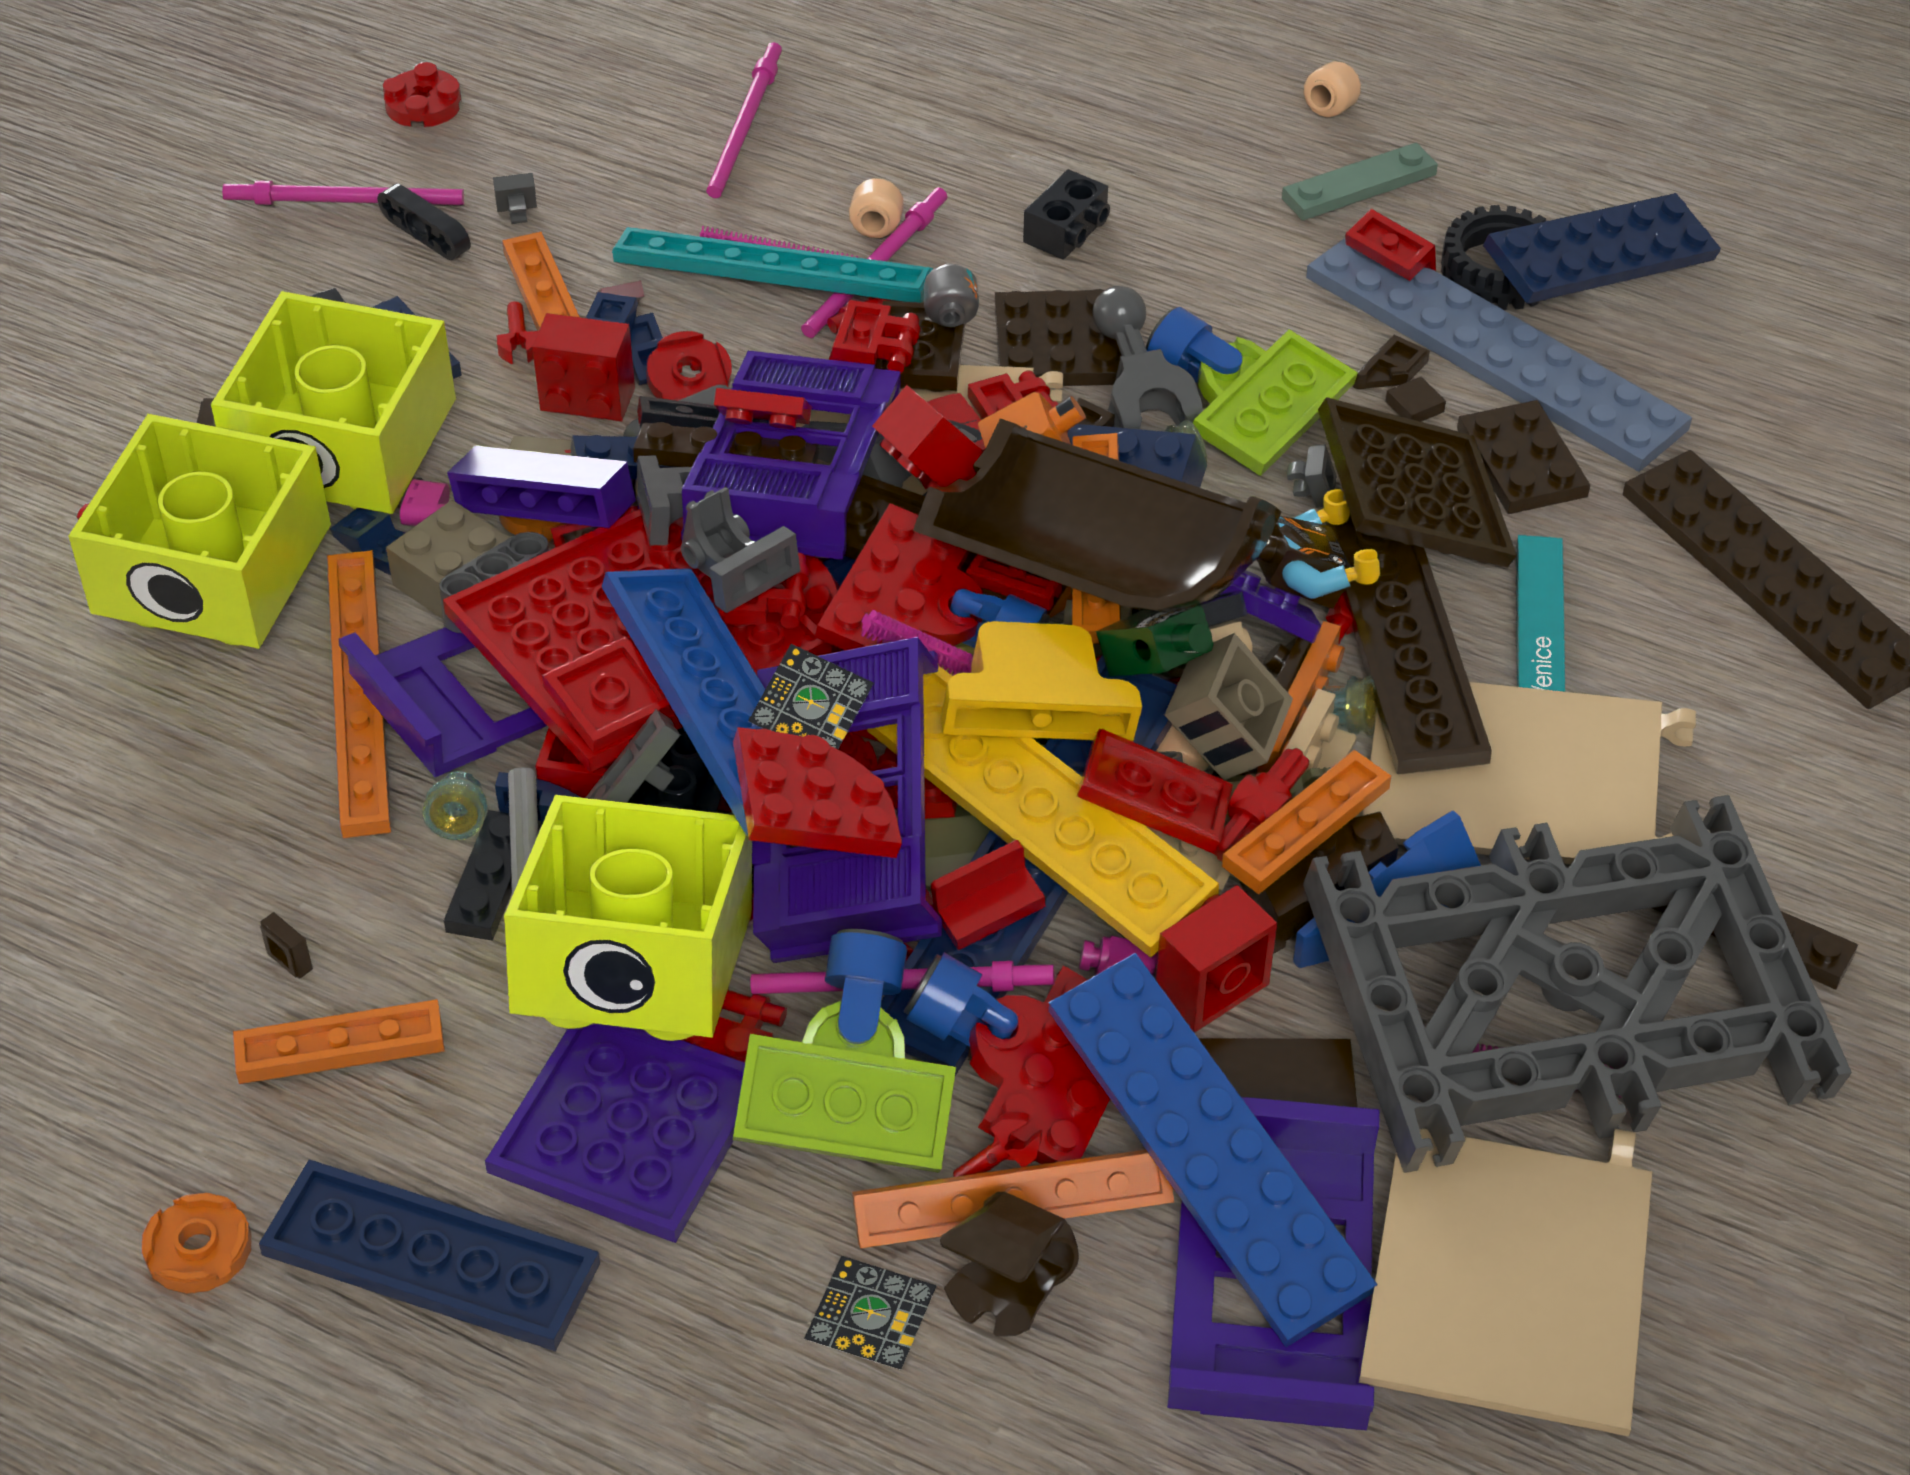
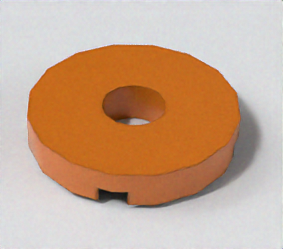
M211 1193L184 1195L173 1200L174 1205L167 1208L163 1213L160 1209L150 1218L142 1234V1255L152 1278L169 1290L188 1294L210 1291L230 1281L244 1267L251 1252V1230L244 1213L238 1210L236 1204L227 1197ZM203 1234L210 1237L208 1243L202 1248L189 1250L183 1247L185 1241L194 1235Z

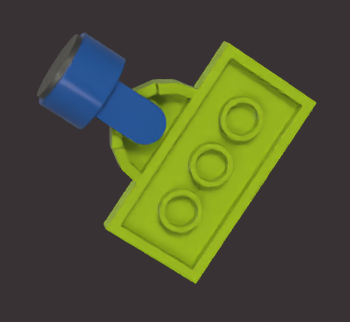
M1183 307L1169 310L1156 324L1146 344L1147 351L1161 349L1165 359L1170 364L1179 366L1191 374L1194 381L1198 383L1203 397L1210 403L1194 419L1191 431L1259 476L1271 467L1320 418L1318 408L1324 399L1328 397L1338 400L1354 385L1358 374L1349 366L1290 329L1266 351L1254 342L1237 336L1235 342L1227 343L1212 333L1211 325Z
M844 929L831 936L825 982L836 988L843 989L842 1000L821 1008L809 1022L802 1042L750 1034L732 1140L940 1173L956 1067L905 1059L904 1036L897 1019L894 1020L880 1007L882 995H895L901 992L907 955V946L903 944L901 939L886 933L864 929Z

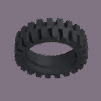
M1491 205L1489 212L1482 206L1475 208L1474 214L1470 211L1462 213L1461 219L1456 217L1452 221L1451 227L1449 226L1446 231L1441 260L1442 275L1490 303H1497L1498 307L1503 310H1507L1508 304H1512L1515 310L1523 309L1524 299L1502 271L1489 269L1478 264L1465 252L1470 248L1484 244L1490 233L1545 222L1546 218L1538 215L1533 219L1532 211L1524 209L1521 214L1516 213L1515 206H1507L1506 211H1501L1500 205ZM1539 301L1529 303L1528 305L1530 307L1538 305Z

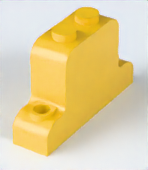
M999 621L984 623L978 631L971 664L972 673L956 674L949 679L941 714L942 734L1093 740L1100 728L1133 742L1142 711L1140 692L1136 686L1124 680L1107 679L1099 675L1092 637L1088 631L1076 625Z

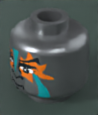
M950 263L932 270L926 276L923 286L924 308L926 315L932 322L941 326L955 327L970 322L976 316L979 307L978 283L976 276L969 269Z

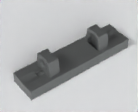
M655 709L585 798L627 803L644 780L659 790L664 791L674 778V775L670 773V768L660 760L680 736L672 720Z

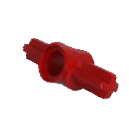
M1298 748L1286 749L1267 773L1261 772L1256 774L1255 777L1248 774L1238 784L1228 805V814L1231 820L1224 827L1221 841L1214 852V855L1217 856L1220 862H1222L1223 854L1293 799L1290 790L1309 767V759L1303 755V751Z

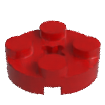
M419 63L414 67V70L403 72L385 80L383 83L386 113L393 121L400 125L411 127V121H423L424 127H433L449 121L460 110L459 102H462L458 80L445 71L437 70V66L433 63Z
M681 331L665 336L657 343V348L649 355L647 360L646 378L649 389L656 398L679 401L716 385H726L729 387L732 363L726 349L717 341L714 345L712 342L703 339L704 334L695 331ZM685 365H690L692 371H700V373L692 378L684 377L680 374Z

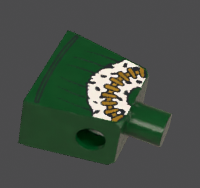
M1200 603L1173 612L1142 610L1096 631L1109 676L1166 672L1212 651L1214 646L1212 633ZM1137 640L1144 641L1148 645V649H1136Z

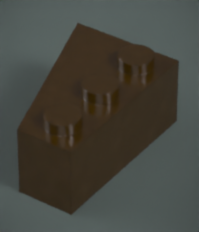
M1381 811L1351 819L1260 894H1257L1240 881L1244 892L1277 922L1273 954L1285 948L1286 941L1296 936L1297 931L1314 918L1303 886L1313 858L1327 856L1329 862L1327 871L1334 887L1338 891L1345 890L1344 886L1339 887L1337 877L1342 867L1340 858L1343 854L1361 851L1368 872L1380 862L1388 868L1397 860L1399 846Z

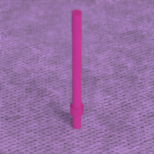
M772 42L768 44L763 58L756 62L752 71V84L706 189L707 194L712 198H719L722 195L767 85L773 83L778 72L777 62L782 52V47L778 43Z
M255 180L254 184H223L222 195L224 200H254L256 205H273L274 201L378 203V194L389 187L274 185L273 181ZM407 188L432 205H464L463 189Z
M938 187L923 202H916L906 212L905 220L867 259L887 262L916 231L924 230L934 219V212L947 200V193ZM834 292L801 326L803 334L809 338H814L827 324V319L836 315L839 309L845 306L854 295Z
M992 961V966L970 967L982 974L977 986L992 987L993 992L1014 991L1015 986L1055 984L1054 964L1014 966L1013 961ZM928 968L904 969L901 990L916 989ZM826 972L751 974L750 978L752 994L843 991V989L826 983Z

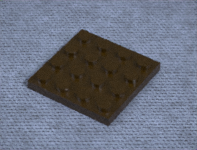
M1328 397L1324 399L1318 408V412L1356 531L1368 536H1378L1399 541L1405 545H1415L1447 555L1453 554L1473 559L1484 564L1490 563L1506 568L1510 566L1517 554L1474 435Z

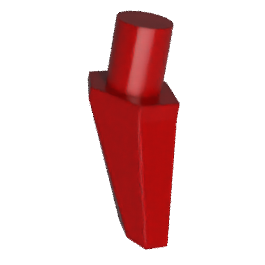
M1343 593L1333 609L1329 608L1326 616L1327 622L1341 626L1338 645L1345 634L1349 635L1354 632L1352 628L1353 618Z

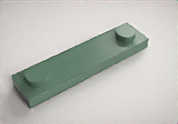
M1416 142L1285 186L1282 190V199L1303 221L1435 176L1438 164Z

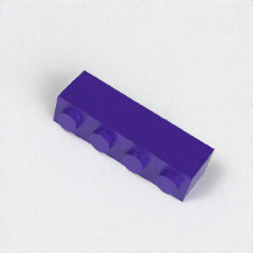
M474 446L447 472L455 502L473 513L610 528L636 501L627 461Z

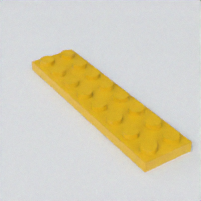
M939 665L938 672L924 674V777L1008 844L1019 840L1024 848L1025 858L1150 958L1159 950L1161 932L1198 910L1211 896L1219 894V883L1145 825L1076 797L1082 776L1033 738L942 734L941 714L947 684L952 676ZM897 724L867 729L870 734L897 754Z

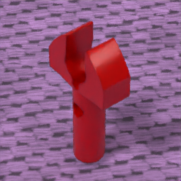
M513 301L507 306L509 333L496 335L498 354L503 360L513 364L512 351L517 348V345H521L526 350L529 363L534 359L532 345L538 331L525 330L523 305Z
M1004 1112L993 1120L990 1126V1130L995 1134L994 1142L955 1169L953 1177L985 1173L1004 1160H1015L1021 1167H1026L1036 1159L1042 1140V1129L1025 1142L1013 1141L1009 1143L1011 1132L1025 1125L1030 1114L1024 1112Z

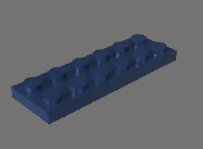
M1677 193L1490 233L1483 244V247L1527 304L1713 261L1721 250L1708 230L1703 227Z
M310 1159L259 1242L262 1256L555 1352L600 1265L598 1251Z

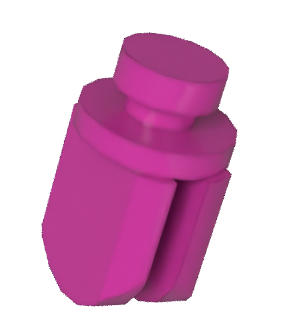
M1103 936L1099 948L1094 947V942L1084 940L1079 960V970L1089 971L1090 967H1095L1094 976L1136 953L1153 976L1158 962L1157 952L1150 958L1128 939L1116 936Z

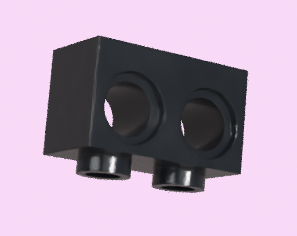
M1067 169L1024 210L1023 242L1064 260L1076 247H1081L1086 238L1098 226L1100 227L1106 222L1110 213L1108 186Z

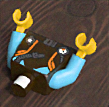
M1334 489L1328 491L1324 495V508L1317 512L1312 508L1294 518L1280 516L1271 537L1256 559L1266 581L1271 586L1332 609L1335 607L1344 589L1350 587L1351 581L1356 580L1360 584H1373L1380 576V563L1375 550L1364 549L1354 554V567H1351L1332 528L1322 524L1326 521L1333 525L1347 522L1350 511L1346 500L1344 501V492L1342 490Z

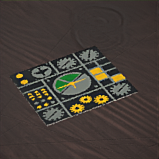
M790 644L748 722L774 732L802 737L816 735L825 739L830 746L839 749L874 683Z
M841 1256L804 1339L901 1370L937 1285Z

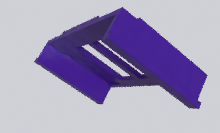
M748 350L734 378L732 390L803 397L811 405V410L851 414L845 431L836 432L802 427L781 429L770 426L768 423L759 422L737 424L726 421V415L720 413L713 426V429L717 431V437L705 443L702 452H699L682 487L683 529L681 531V540H683L687 517L686 505L691 501L696 503L701 501L711 490L717 492L727 487L729 489L733 515H739L745 521L750 533L749 538L752 541L756 542L785 526L796 534L799 553L808 556L843 560L846 552V515L879 434L872 425L900 394L901 371L875 369V365ZM744 431L756 432L763 438L779 440L786 436H799L806 443L838 447L831 465L728 453L736 434Z
M444 627L378 655L373 654L356 632L339 638V646L348 656L350 675L361 686L365 696L434 777L496 752L497 747L547 726L531 707L494 723L441 662L475 648L463 633H456Z
M918 637L818 656L874 683L848 732L897 724V767L872 771L871 773L879 777L884 782L885 787L898 785V827L902 845L897 858L800 846L790 848V845L752 841V864L754 865L753 934L770 950V960L773 963L828 955L831 936L844 929L878 931L901 939L903 943L942 936V919L926 901L923 675L938 672V654L935 651H928ZM778 666L757 670V677L765 689Z
M1241 1097L1334 1225H1345L1346 1242L1372 1276L1374 1152L1379 1131L1380 1109ZM1181 1200L1167 1408L1200 1411V1414L1367 1431L1370 1413L1373 1412L1374 1387L1359 1383L1371 1310V1295L1343 1312L1342 1335L1311 1332L1288 1347L1284 1346L1272 1328L1212 1322L1214 1277L1237 1278L1224 1259L1216 1257V1248Z

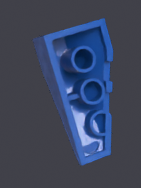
M1453 810L1408 838L1403 843L1408 851L1388 868L1380 862L1368 873L1376 895L1381 897L1392 879L1481 866L1461 817ZM1315 918L1297 931L1293 963L1299 969L1329 961ZM1346 919L1349 922L1355 923L1353 920Z

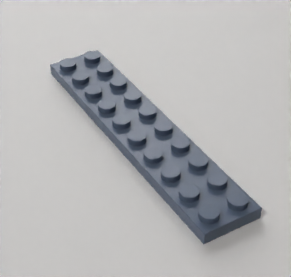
M1345 238L1307 266V279L1516 401L1525 403L1538 400L1552 422L1638 472L1643 470L1690 429L1691 416L1432 269L1423 268L1409 281L1346 245Z

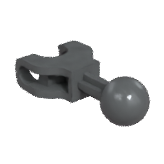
M1113 286L1104 290L1094 303L1093 320L1103 335L1117 341L1122 355L1108 411L1115 414L1114 427L1140 429L1142 422L1141 413L1149 409L1161 410L1169 414L1178 430H1190L1194 419L1203 410L1192 375L1183 368L1170 364L1165 359L1161 349L1146 350L1140 333L1146 320V306L1143 298L1135 290L1126 286Z

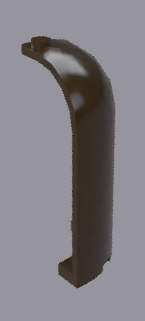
M1000 418L986 449L973 465L974 471L977 474L968 481L958 479L947 487H929L913 531L1122 606L1160 612H1173L1211 600L1224 592L1257 559L1271 537L1282 511L1271 503L1254 496L1249 497L1246 502H1242L1029 431L1016 423Z

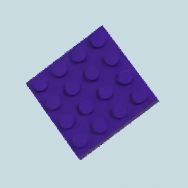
M594 1023L582 1028L567 1029L486 1158L487 1173L676 1243L734 1141L732 1139L745 1063L682 1040L667 1041L655 1038L644 1029Z

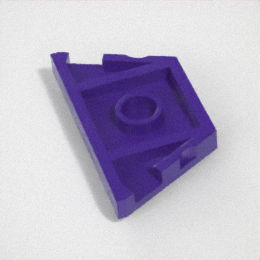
M1247 570L1222 592L1243 591L1247 613L1306 641L1315 642L1321 624L1312 609L1298 603L1300 596L1276 587L1272 589L1259 585L1261 577Z

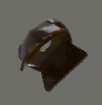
M996 1192L984 1200L981 1209L940 1237V1245L943 1248L971 1261L960 1269L944 1287L951 1304L969 1324L976 1322L986 1312L993 1313L996 1316L993 1332L996 1337L1017 1336L1030 1330L1039 1308L1053 1287L1069 1278L1075 1271L1079 1261L1075 1235L1064 1218L1007 1192Z

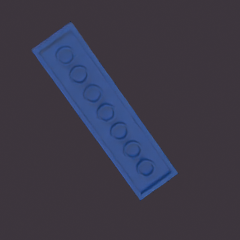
M692 569L606 572L602 589L744 833L748 836L733 740L738 727L763 729L748 722L765 691L764 686Z
M1136 953L1049 1002V1013L1285 1347L1290 1346L1373 1294L1374 1287L1378 1284Z

